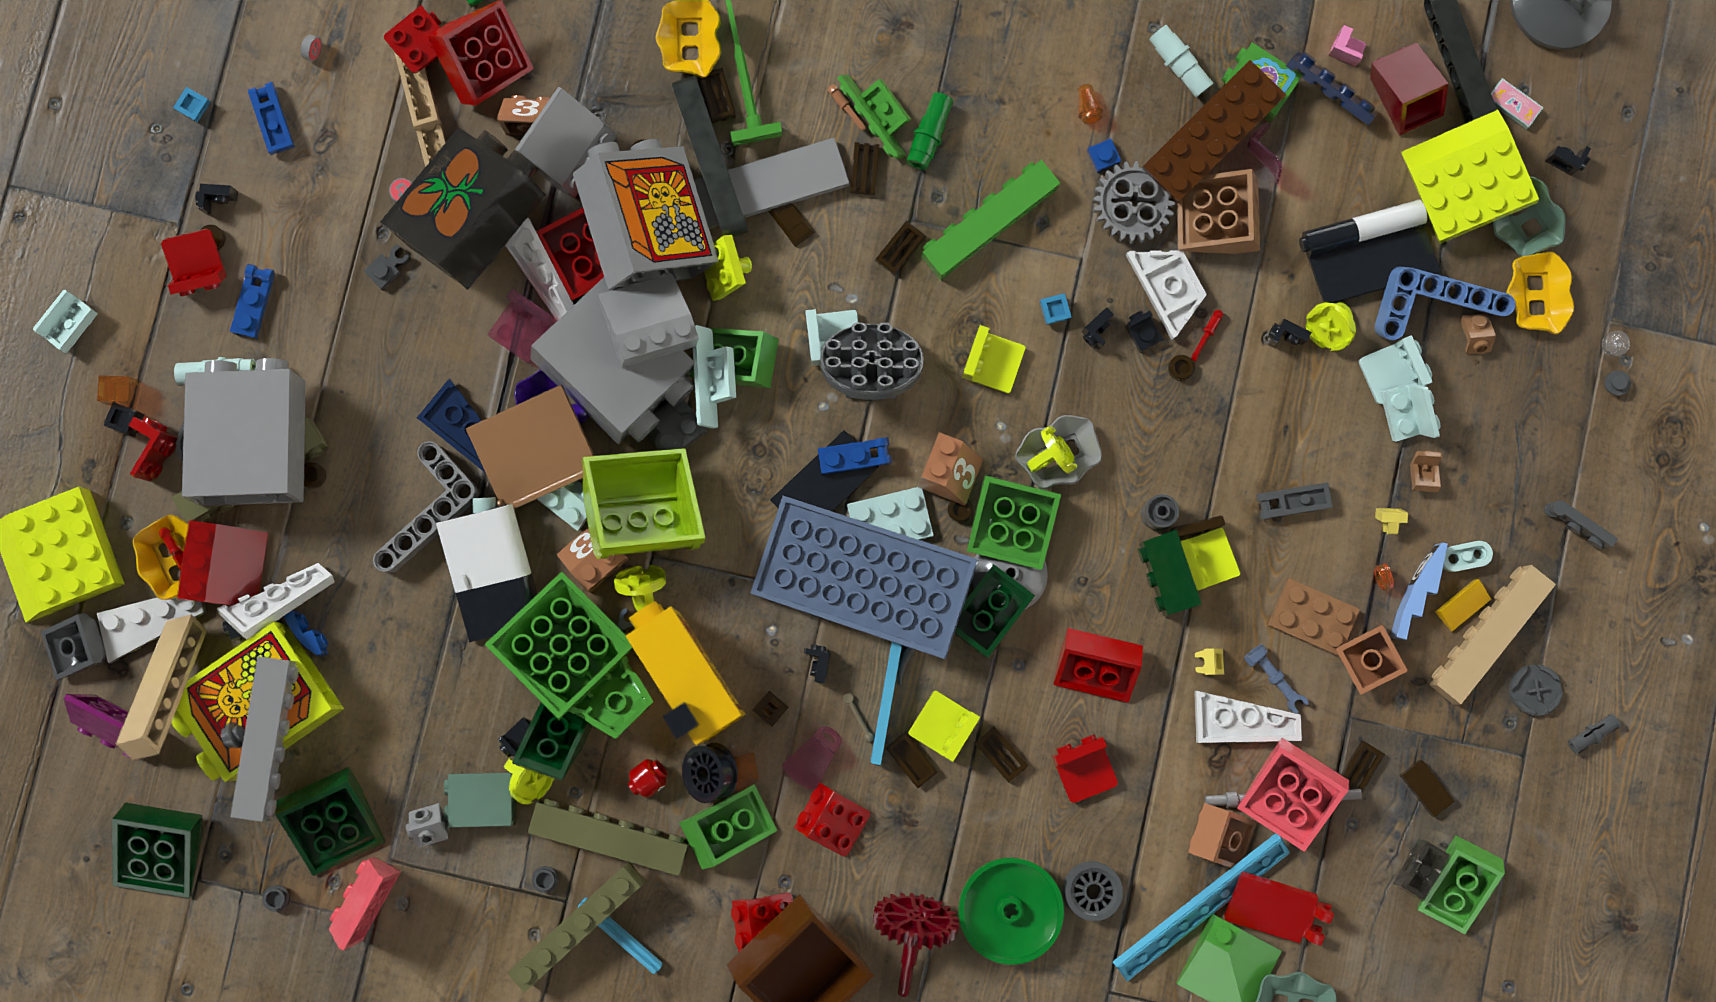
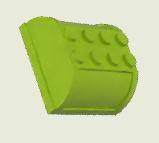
M685 448L583 457L584 507L592 548L597 559H607L611 555L680 548L696 550L704 543L705 534Z

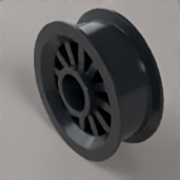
M709 743L705 746H695L686 753L682 764V778L688 793L696 801L710 803L715 800L726 799L734 792L738 781V769L732 753L724 745Z

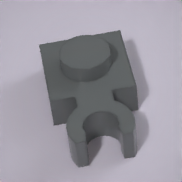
M395 245L391 249L388 258L381 254L364 270L382 291L401 274L396 268L399 265H406L411 260L408 254L404 255L401 259L397 258L398 252L402 250L399 245Z

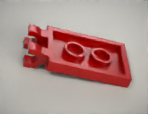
M1242 871L1224 917L1225 921L1300 943L1302 937H1305L1308 941L1321 946L1325 938L1324 934H1321L1322 927L1312 923L1316 916L1319 920L1331 924L1334 912H1331V904L1317 902L1318 896L1315 893Z

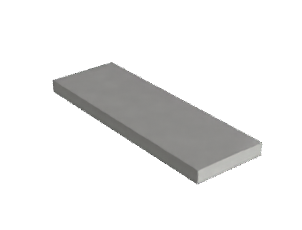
M835 138L728 170L744 218L849 186V180ZM704 178L694 180L709 229L720 226Z

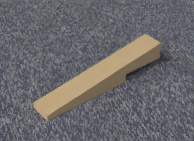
M395 53L428 177L440 176L441 168H446L451 160V155L426 67L414 74Z

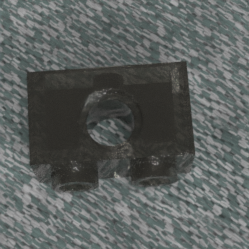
M1418 839L1393 885L1415 898L1425 900L1450 855L1430 842Z

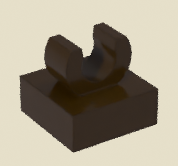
M769 690L754 707L753 711L773 727L789 707Z

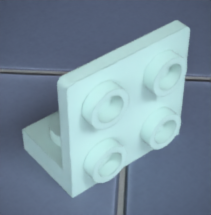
M816 309L806 310L812 366L820 365L822 348L830 337L858 322L856 310L816 314Z
M1405 384L1380 392L1392 441H1400L1419 434L1432 438L1440 436L1438 430L1441 427L1438 416L1434 414L1432 406L1434 404V396L1428 387Z

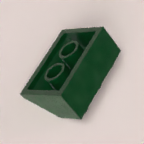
M1177 530L1139 543L1141 547L1138 549L1139 558L1142 564L1146 563L1149 573H1146V578L1150 588L1154 587L1157 597L1154 598V602L1158 612H1162L1163 616H1167L1202 605Z

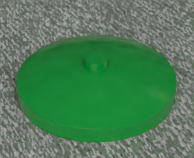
M1003 857L985 863L968 878L960 894L958 916L966 939L979 954L997 963L1016 965L1040 957L1053 945L1062 928L1064 905L1057 884L1043 868L1026 859Z

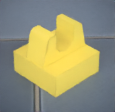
M1376 508L1375 518L1383 522V532H1387L1386 534H1398L1399 523H1407L1408 512L1403 509Z
M1204 649L1195 653V657L1205 660L1203 667L1195 668L1196 672L1204 673L1205 675L1224 674L1223 649Z

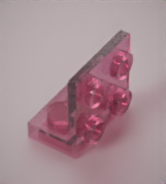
M511 289L506 296L510 303L488 332V336L526 363H530L532 361L530 359L531 345L551 328L557 320L520 293Z

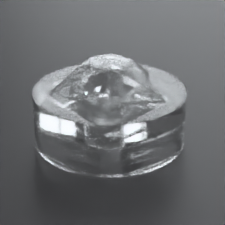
M1612 331L1604 336L1602 348L1607 355L1618 357L1629 350L1630 339L1622 331Z

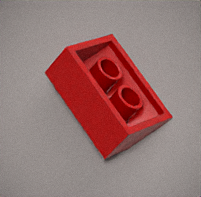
M1067 628L1061 646L1053 685L1129 703L1142 667L1143 645Z

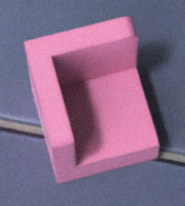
M1344 25L1337 34L1329 56L1356 67L1364 56L1362 53L1366 43L1351 37L1353 29Z

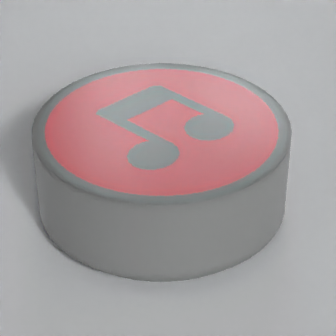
M311 34L304 38L300 49L302 58L315 61L319 57L322 49L321 38Z
M398 178L391 183L389 193L396 203L402 204L406 195L415 186L406 178Z

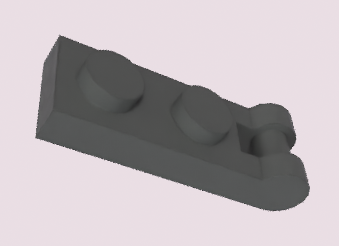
M1328 482L1256 494L1257 502L1261 504L1262 512H1259L1261 520L1333 508ZM1277 499L1279 509H1272L1270 500Z
M1562 500L1548 503L1544 507V513L1547 517L1559 518L1567 524V529L1575 534H1582L1588 538L1587 542L1597 549L1613 547L1618 540L1617 537Z

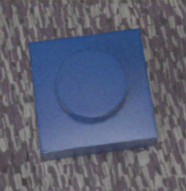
M1111 138L1087 149L1097 173L1121 162Z

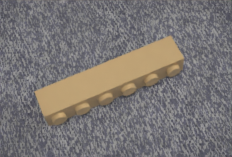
M1533 565L1519 566L1511 574L1510 578L1512 581L1507 587L1503 586L1496 593L1494 598L1497 600L1491 607L1487 606L1480 613L1479 618L1481 620L1475 627L1471 626L1465 632L1463 643L1460 646H1455L1448 654L1449 660L1444 667L1442 665L1439 666L1432 674L1433 681L1429 685L1453 705H1459L1464 702L1556 585Z
M192 614L166 621L116 742V745L132 760L160 753L207 632Z

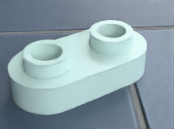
M1474 541L1447 547L1443 568L1449 572H1456L1485 566L1492 560V548L1484 541ZM1475 550L1480 552L1479 559H1476L1473 555ZM1450 555H1453L1456 559L1454 564H1451L1448 560Z

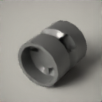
M1160 494L1144 503L1140 516L1146 527L1159 531L1175 523L1179 516V507L1174 498L1169 495Z

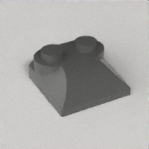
M665 400L652 412L660 421L647 437L658 451L686 449L708 431L705 427L697 424L696 415L684 400L676 407H673Z
M86 613L77 614L41 631L56 680H61L90 667L99 666L105 660L106 652L97 623Z

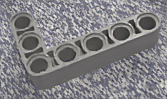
M434 442L422 443L418 448L417 454L419 460L442 484L446 491L375 553L373 564L379 571L385 573H395L439 535L436 523L458 518L473 504L472 498H478L479 496L477 486L445 450ZM431 448H436L437 456L435 459L428 461L426 459L427 451ZM447 467H453L454 474L452 478L445 480L443 478V471ZM470 486L471 494L469 497L462 499L460 497L461 488ZM445 503H450L451 512L446 516H442L440 512L441 506ZM430 520L432 523L431 530L423 533L421 530L422 523ZM410 537L413 543L412 547L404 551L402 541ZM390 554L393 557V563L390 567L385 568L382 560L386 555Z

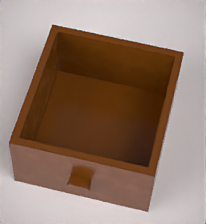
M800 894L726 964L738 987L753 1002H848L875 976L861 955Z

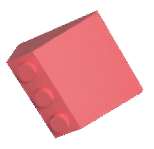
M1281 738L1266 759L1237 808L1305 852L1348 792L1349 780L1284 738Z
M371 857L367 861L363 860L356 871V874L359 876L354 884H349L343 894L345 898L341 908L337 907L330 917L332 924L329 931L338 948L344 951L364 940L401 871L376 857Z

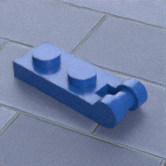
M266 83L265 87L256 89V87L248 89L268 153L274 155L294 148L295 145L274 83ZM269 97V101L261 103L262 98Z
M251 264L246 266L244 282L230 328L231 333L254 339L258 338L275 276L274 270L268 268L261 270L256 265ZM256 279L262 280L261 287L254 286Z
M885 437L818 448L821 474L892 464V456L888 454L887 447L890 446L889 438ZM877 448L879 457L871 458L870 449Z

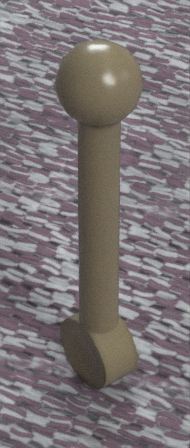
M850 693L845 694L843 697L844 702L849 704L865 734V741L872 742L874 735L869 732L853 702V695Z

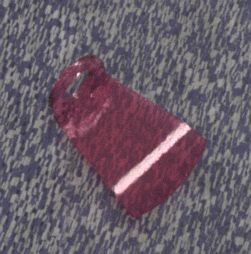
M1266 122L1250 136L1247 148L1271 171L1275 184H1278L1282 171L1281 161L1258 141L1271 125L1270 122Z
M820 727L806 743L782 764L785 772L799 785L815 790L822 780L836 750L841 745L839 734L830 727ZM823 733L831 734L835 739V743L828 742L823 737Z

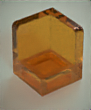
M99 375L97 401L106 405H112L113 402L128 403L130 401L131 385L137 386L138 380L130 376Z

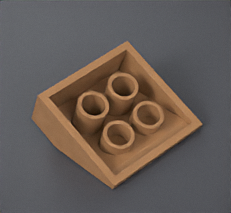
M1253 169L1206 175L1177 203L1179 251L1223 254L1260 251L1259 181Z

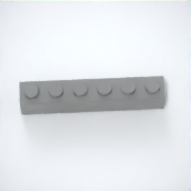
M257 657L230 817L263 822L270 820V817L275 813L276 800H273L275 789L279 788L281 775L278 773L279 763L283 762L285 756V747H282L284 736H287L290 722L287 720L288 709H291L294 703V694L291 693L292 685L296 683L298 678L296 661Z

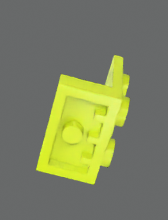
M980 325L962 378L1009 394L1026 347L1022 344L989 334V328Z
M1223 528L1181 541L1197 591L1240 575Z
M933 691L908 734L953 762L980 719V716L968 711L938 691Z

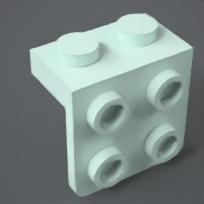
M1412 335L1359 360L1361 370L1377 404H1383L1380 394L1382 391L1405 384L1427 386L1432 383L1431 369L1428 364H1424L1420 355L1422 354L1420 344L1413 339Z

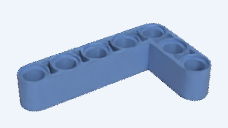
M1399 266L1394 268L1389 275L1375 322V332L1378 336L1389 340H1396L1403 336L1416 294L1498 316L1510 315L1514 311L1516 303L1514 298L1507 293L1419 269ZM1407 272L1409 278L1407 283L1403 285L1400 280L1401 275ZM1430 278L1432 280V287L1429 291H1426L1424 285L1426 280ZM1454 285L1456 293L1453 297H1450L1448 291ZM1475 292H1478L1480 296L1479 301L1474 304L1472 296ZM1396 297H1399L1401 305L1395 310L1393 301ZM1501 298L1503 306L1500 310H1497L1496 302ZM1392 321L1394 329L1390 334H1387L1386 325Z

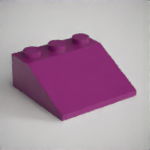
M66 694L64 697L70 722L78 726L77 731L90 737L94 734L101 738L100 743L114 749L117 746L116 742L129 712L97 695Z

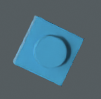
M186 87L173 108L198 123L211 102Z
M1065 293L1039 301L1046 326L1071 319Z

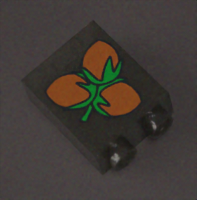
M458 127L380 222L409 248L468 290L546 194L531 180L539 169L524 155L514 150L506 159L503 156L508 149L492 134L484 130L476 139Z

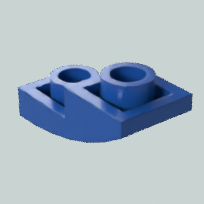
M291 610L284 615L291 631L308 650L317 656L328 655L326 650L328 642L325 635L317 630L307 631L306 628H309V624L303 613L300 614L299 611Z

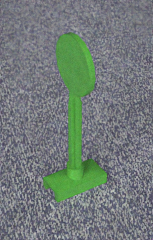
M725 0L735 45V61L747 117L745 118L747 128L730 132L733 146L781 137L782 129L780 122L762 125L761 117L757 115L745 54L740 46L731 0Z

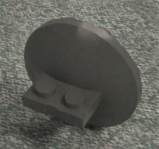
M1510 0V5L1516 24L1530 40L1546 48L1568 50L1586 44L1599 34L1609 19L1612 0Z
M857 322L851 327L837 332L827 340L821 351L820 367L826 381L833 388L845 394L846 398L866 400L896 399L897 395L909 390L920 379L924 358L918 343L910 335L892 327L891 324H864Z

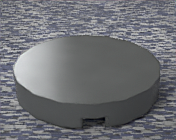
M1527 665L1520 668L1512 676L1509 684V695L1512 703L1519 711L1527 715L1542 716L1551 713L1559 706L1563 696V689H1561L1559 676L1552 669L1544 665Z

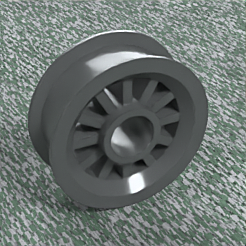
M1087 861L1076 865L1067 874L1063 885V895L1066 904L1077 916L1088 921H1101L1113 915L1119 908L1123 897V887L1120 878L1110 867L1100 862ZM1092 872H1096L1094 880L1092 877ZM1085 873H1087V876H1088V880H1087V881H1086V879L1082 876V875L1085 874ZM1102 873L1105 877L1099 882ZM1079 878L1083 882V885L1076 883ZM1108 881H1109L1110 884H1111V885H1108V886H1103V885H1104L1106 882H1108ZM1091 884H1097L1099 887V894L1094 898H1089L1086 894V890ZM1074 887L1080 888L1081 891L1074 892ZM1111 890V895L1106 894L1105 891ZM1083 895V897L1076 901L1075 897ZM1103 897L1109 899L1107 904L1102 899ZM1087 900L1085 908H1082L1080 905ZM1093 902L1094 910H1089ZM1098 902H1100L1104 907L1099 909Z

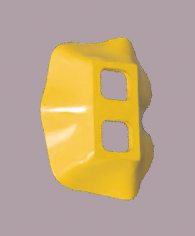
M673 0L664 5L661 21L656 33V42L661 50L663 66L666 70L690 73L700 78H705L719 60L721 45L716 33L720 27L721 20L720 15L709 0ZM695 22L698 24L697 35H682L683 23ZM684 47H697L699 52L698 59L684 60L682 58V49Z
M1550 251L1517 258L1512 264L1514 270L1513 277L1506 292L1515 300L1517 325L1528 330H1543L1552 334H1559L1566 327L1574 312V302L1570 292L1572 274L1569 267L1559 255ZM1540 276L1543 289L1529 290L1527 277ZM1543 301L1544 315H1531L1529 312V302Z
M171 514L140 530L133 539L137 572L149 584L156 597L161 600H170L177 597L179 580L173 581L169 572L171 567L177 565L173 557L163 558L159 550V546L164 543L159 536V531L163 527L170 529L174 539L181 546V550L184 551L188 525L186 521Z

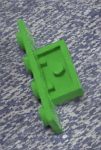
M840 75L837 78L841 83L840 89L847 97H851L854 101V108L857 113L867 119L870 124L868 126L870 131L884 143L883 148L885 152L895 159L905 157L906 153L893 134L909 122L911 118L883 79H878L862 93L849 75Z

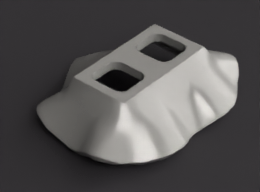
M1063 415L1054 420L1050 425L1056 429L1053 433L1056 437L1060 435L1065 442L1074 440L1079 449V454L1074 456L1075 462H1073V464H1077V469L1069 474L1064 472L1057 463L1048 469L1042 468L1032 473L1026 463L1047 449L1041 436V431L1045 428H1036L1027 433L1017 449L1015 457L1018 463L1028 472L1037 487L1048 489L1054 485L1075 484L1089 469L1101 462V448L1093 423L1089 419L1073 415Z

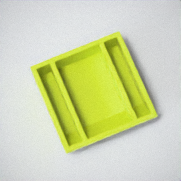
M1499 110L1401 152L1418 195L1425 206L1427 216L1439 244L1537 204L1539 201V197L1511 132Z
M78 486L7 514L0 519V553L26 623L125 585L89 489Z

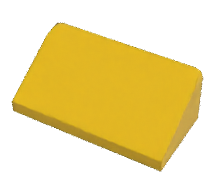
M1474 579L1438 608L1435 613L1452 632L1489 602L1491 598L1479 579Z

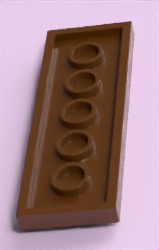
M1249 60L1143 165L1142 169L1179 203L1285 98L1286 94Z

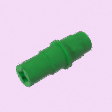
M939 92L932 94L925 115L922 117L918 129H915L913 132L914 139L906 162L915 169L927 170L930 161L933 160L937 147L942 144L941 137L954 102L948 95Z

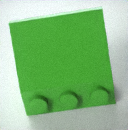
M985 475L967 551L1042 570L1061 494Z

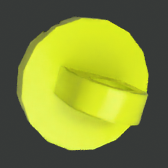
M1324 302L1316 305L1307 314L1306 330L1312 332L1310 339L1323 349L1325 347L1331 348L1330 351H1339L1345 349L1354 339L1356 333L1355 322L1352 312L1346 304L1342 302L1337 304Z
M1048 426L1041 431V436L1047 449L1026 463L1032 473L1054 461L1067 474L1077 469V464H1073L1075 457L1063 437L1061 438L1060 435L1056 437L1053 434L1056 429L1052 426Z
M639 565L620 571L614 579L615 590L620 594L632 596L633 604L637 611L654 602L653 592L661 589L666 584L665 571L654 565H650L649 569H642V566Z
M509 758L504 768L513 774L509 784L510 795L519 803L527 805L533 803L532 800L535 798L538 800L542 798L550 789L554 778L512 764L513 759Z

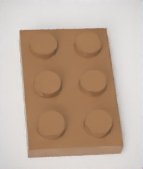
M1288 578L1267 626L1339 657L1335 648L1347 642L1360 609Z

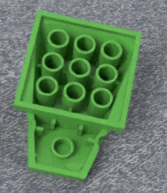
M563 572L556 576L485 643V646L558 720L569 711L617 739L653 704V700L640 678L633 672L628 663L629 660L626 655L633 647L627 640L626 635Z

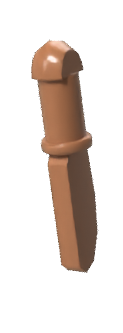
M830 85L828 91L840 106V109L846 110L861 131L865 130L866 126L849 106L851 102L845 98L835 85Z

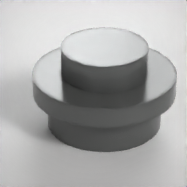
M1612 371L1604 380L1605 389L1611 395L1621 396L1627 393L1631 387L1630 377L1623 371Z
M236 722L228 723L221 731V738L225 746L236 749L242 747L245 730Z
M548 866L538 868L532 876L533 887L541 893L551 892L558 884L557 872Z
M281 885L271 886L263 894V904L272 912L285 909L290 901L288 890Z

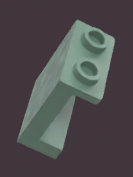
M511 772L448 774V779L444 781V794L448 795V806L444 807V820L448 821V827L515 825V799L510 795L509 791L510 779L513 774Z

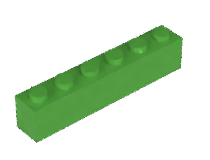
M1042 160L1036 164L1034 162L1028 164L1021 171L1023 174L1016 180L1014 177L1010 178L1002 185L1003 190L997 195L994 192L988 195L982 201L984 205L977 210L975 208L970 209L962 217L964 219L957 226L955 223L951 224L943 231L944 236L937 241L935 238L930 240L923 247L922 259L940 281L1058 190L1060 186L1059 180Z

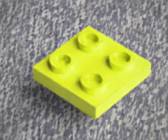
M732 235L722 236L714 242L719 262L704 271L707 289L710 292L712 301L721 300L746 284L743 273H749L752 269L749 257H738Z

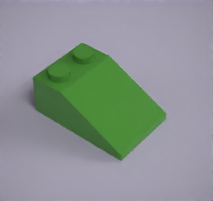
M709 328L713 331L714 350L726 346L733 348L735 385L758 388L771 387L778 338L764 331ZM693 366V369H692V372H691V375H690V377H692V378H695V377H694V366Z
M755 784L679 822L702 870L718 865L777 831Z
M1455 835L1431 878L1418 905V911L1466 934L1505 874L1503 859Z

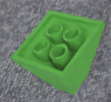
M1212 914L1176 984L1209 1002H1256L1263 978L1271 974L1282 951Z

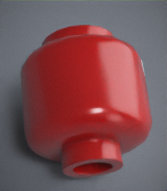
M645 759L630 770L628 786L635 795L640 794L643 797L649 798L665 787L668 773L660 761Z

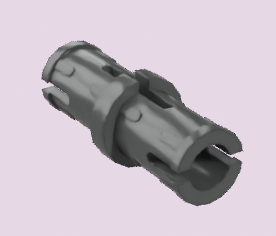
M1610 713L1596 724L1586 726L1585 731L1569 739L1567 743L1570 749L1578 755L1594 743H1601L1605 736L1621 728V724L1616 716Z

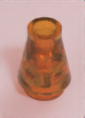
M1085 84L1078 87V117L1082 119L1084 124L1100 121L1103 109L1093 91L1092 85Z

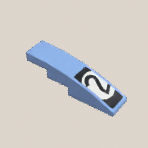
M1447 543L1435 544L1419 565L1397 610L1390 638L1407 640L1411 617H1422L1426 595L1438 594Z

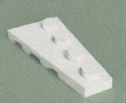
M526 218L519 222L506 247L558 321L574 304L530 219Z
M317 563L288 576L286 582L282 584L272 583L263 587L265 591L251 598L249 594L238 599L239 603L228 608L225 604L218 607L217 610L220 616L247 640L320 591H323L335 581L332 574Z
M157 597L97 613L108 663L112 664L126 654L132 653L140 649L141 646L160 638L166 621L190 614L197 618L207 613L205 603L176 599V597L170 600H161Z
M1195 691L1196 743L1280 741L1281 738L1287 741H1302L1300 714Z

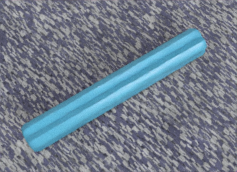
M587 897L584 898V899L580 902V904L578 905V907H579L580 905H582L588 898H587ZM608 916L598 925L651 973H657L662 967L663 963L611 917Z

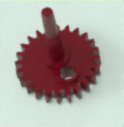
M900 893L899 897L891 894L890 898L883 897V900L878 901L877 906L874 907L873 924H876L875 930H881V936L888 935V941L896 939L898 940L897 945L904 943L898 995L901 997H907L909 994L918 951L922 950L923 946L932 950L933 945L938 948H942V944L950 945V940L954 941L958 933L959 918L956 917V912L950 911V906H943V901L938 902L934 900V897L925 899L924 894H921L919 897H915L913 893H910V896Z

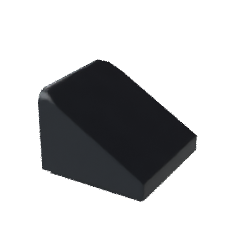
M686 702L662 716L676 740L700 726Z

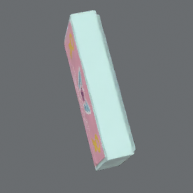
M1503 78L1491 92L1496 108L1525 129L1530 127L1543 109L1541 105Z

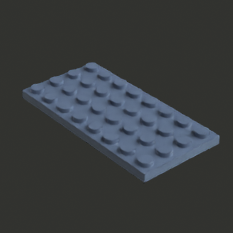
M782 496L750 594L946 659L978 559Z

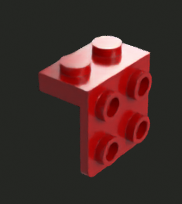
M420 5L386 32L384 40L408 69L416 74L438 57L427 35L439 29L441 21L433 11L428 13Z
M210 229L166 238L161 242L173 278L167 285L170 295L179 293L180 296H187L195 293L194 289L204 287L205 290H212L220 287L219 283L227 277Z
M146 416L143 420L133 417L128 426L151 439L132 468L130 475L151 482L162 472L163 466L161 465L166 457H169L174 452L177 437L166 432L168 427Z
M1095 734L1080 739L1082 744L1074 747L1071 746V743L1056 749V754L1051 755L1068 799L1072 803L1114 788L1118 784L1105 751L1107 745L1103 737L1096 738Z
M819 783L817 788L811 793L810 800L805 809L799 814L794 828L807 838L845 857L849 854L868 821L870 812L841 796L826 785Z
M780 893L755 899L732 900L731 916L735 923V944L738 948V953L793 901L791 893Z

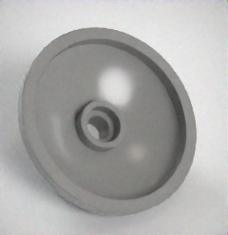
M976 554L974 557L978 559V563L971 581L973 589L979 584L992 565L995 564L1005 573L1007 569H1013L1015 571L1013 579L1035 595L1026 609L1032 606L1043 594L1048 578L1045 561L1043 569L1040 570Z

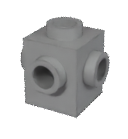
M439 803L409 812V823L406 824V832L409 839H414L418 848L449 839L448 823L444 820V812Z

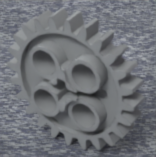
M1127 161L1124 162L1122 170L1118 165H1115L1113 168L1114 174L1107 170L1105 173L1106 179H1099L1098 183L1101 187H1096L1094 193L1099 196L1093 197L1092 202L1099 205L1093 209V213L1101 214L1096 222H1105L1102 230L1110 228L1112 230L1110 233L1111 238L1116 233L1120 234L1119 242H1122L1125 236L1128 237L1130 244H1132L1135 237L1142 243L1144 235L1152 240L1154 237L1153 231L1161 234L1163 231L1161 226L1167 227L1169 224L1166 218L1173 216V212L1169 209L1175 206V202L1169 201L1168 199L1172 197L1142 168H1139L1138 161H1135L1132 168H1130ZM1124 185L1128 193H1118L1115 186ZM1147 186L1151 188L1153 194L1150 196L1144 195L1141 187ZM1131 198H1134L1135 203H1138L1136 207L1132 206ZM1114 199V200L1119 201V202H1118V203H1112L1111 200ZM1149 202H1155L1156 205L1153 206L1152 204H1148V203H1149ZM1121 209L1125 211L1126 218H1117L1114 210ZM1139 212H1149L1152 219L1143 220Z

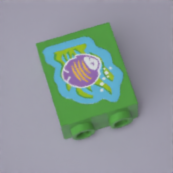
M1252 42L1248 49L1243 47L1235 58L1238 64L1234 70L1229 67L1221 81L1225 85L1251 60L1286 94L1285 98L1264 117L1265 120L1271 123L1301 79L1302 74L1295 69L1293 71L1286 67L1287 64Z

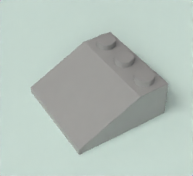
M558 87L515 151L555 188L575 198L579 192L573 173L590 160L588 150L602 143L614 142L617 135L597 116L565 90Z
M673 274L598 294L622 368L696 347L699 337L691 313Z

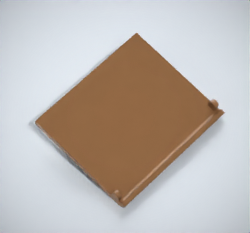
M559 385L466 428L498 498V506L512 503L513 508H517L583 478L582 459L583 457L594 456L563 385Z

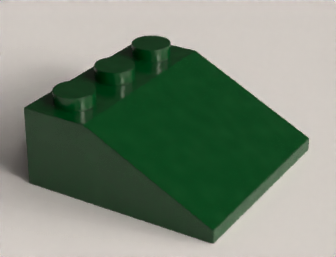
M349 767L277 800L275 816L313 876L385 843V839L364 792Z
M124 803L112 818V886L190 898L202 839V815Z

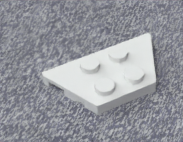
M1170 250L1169 252H1127L1126 257L1171 340L1176 338L1207 295L1183 251Z

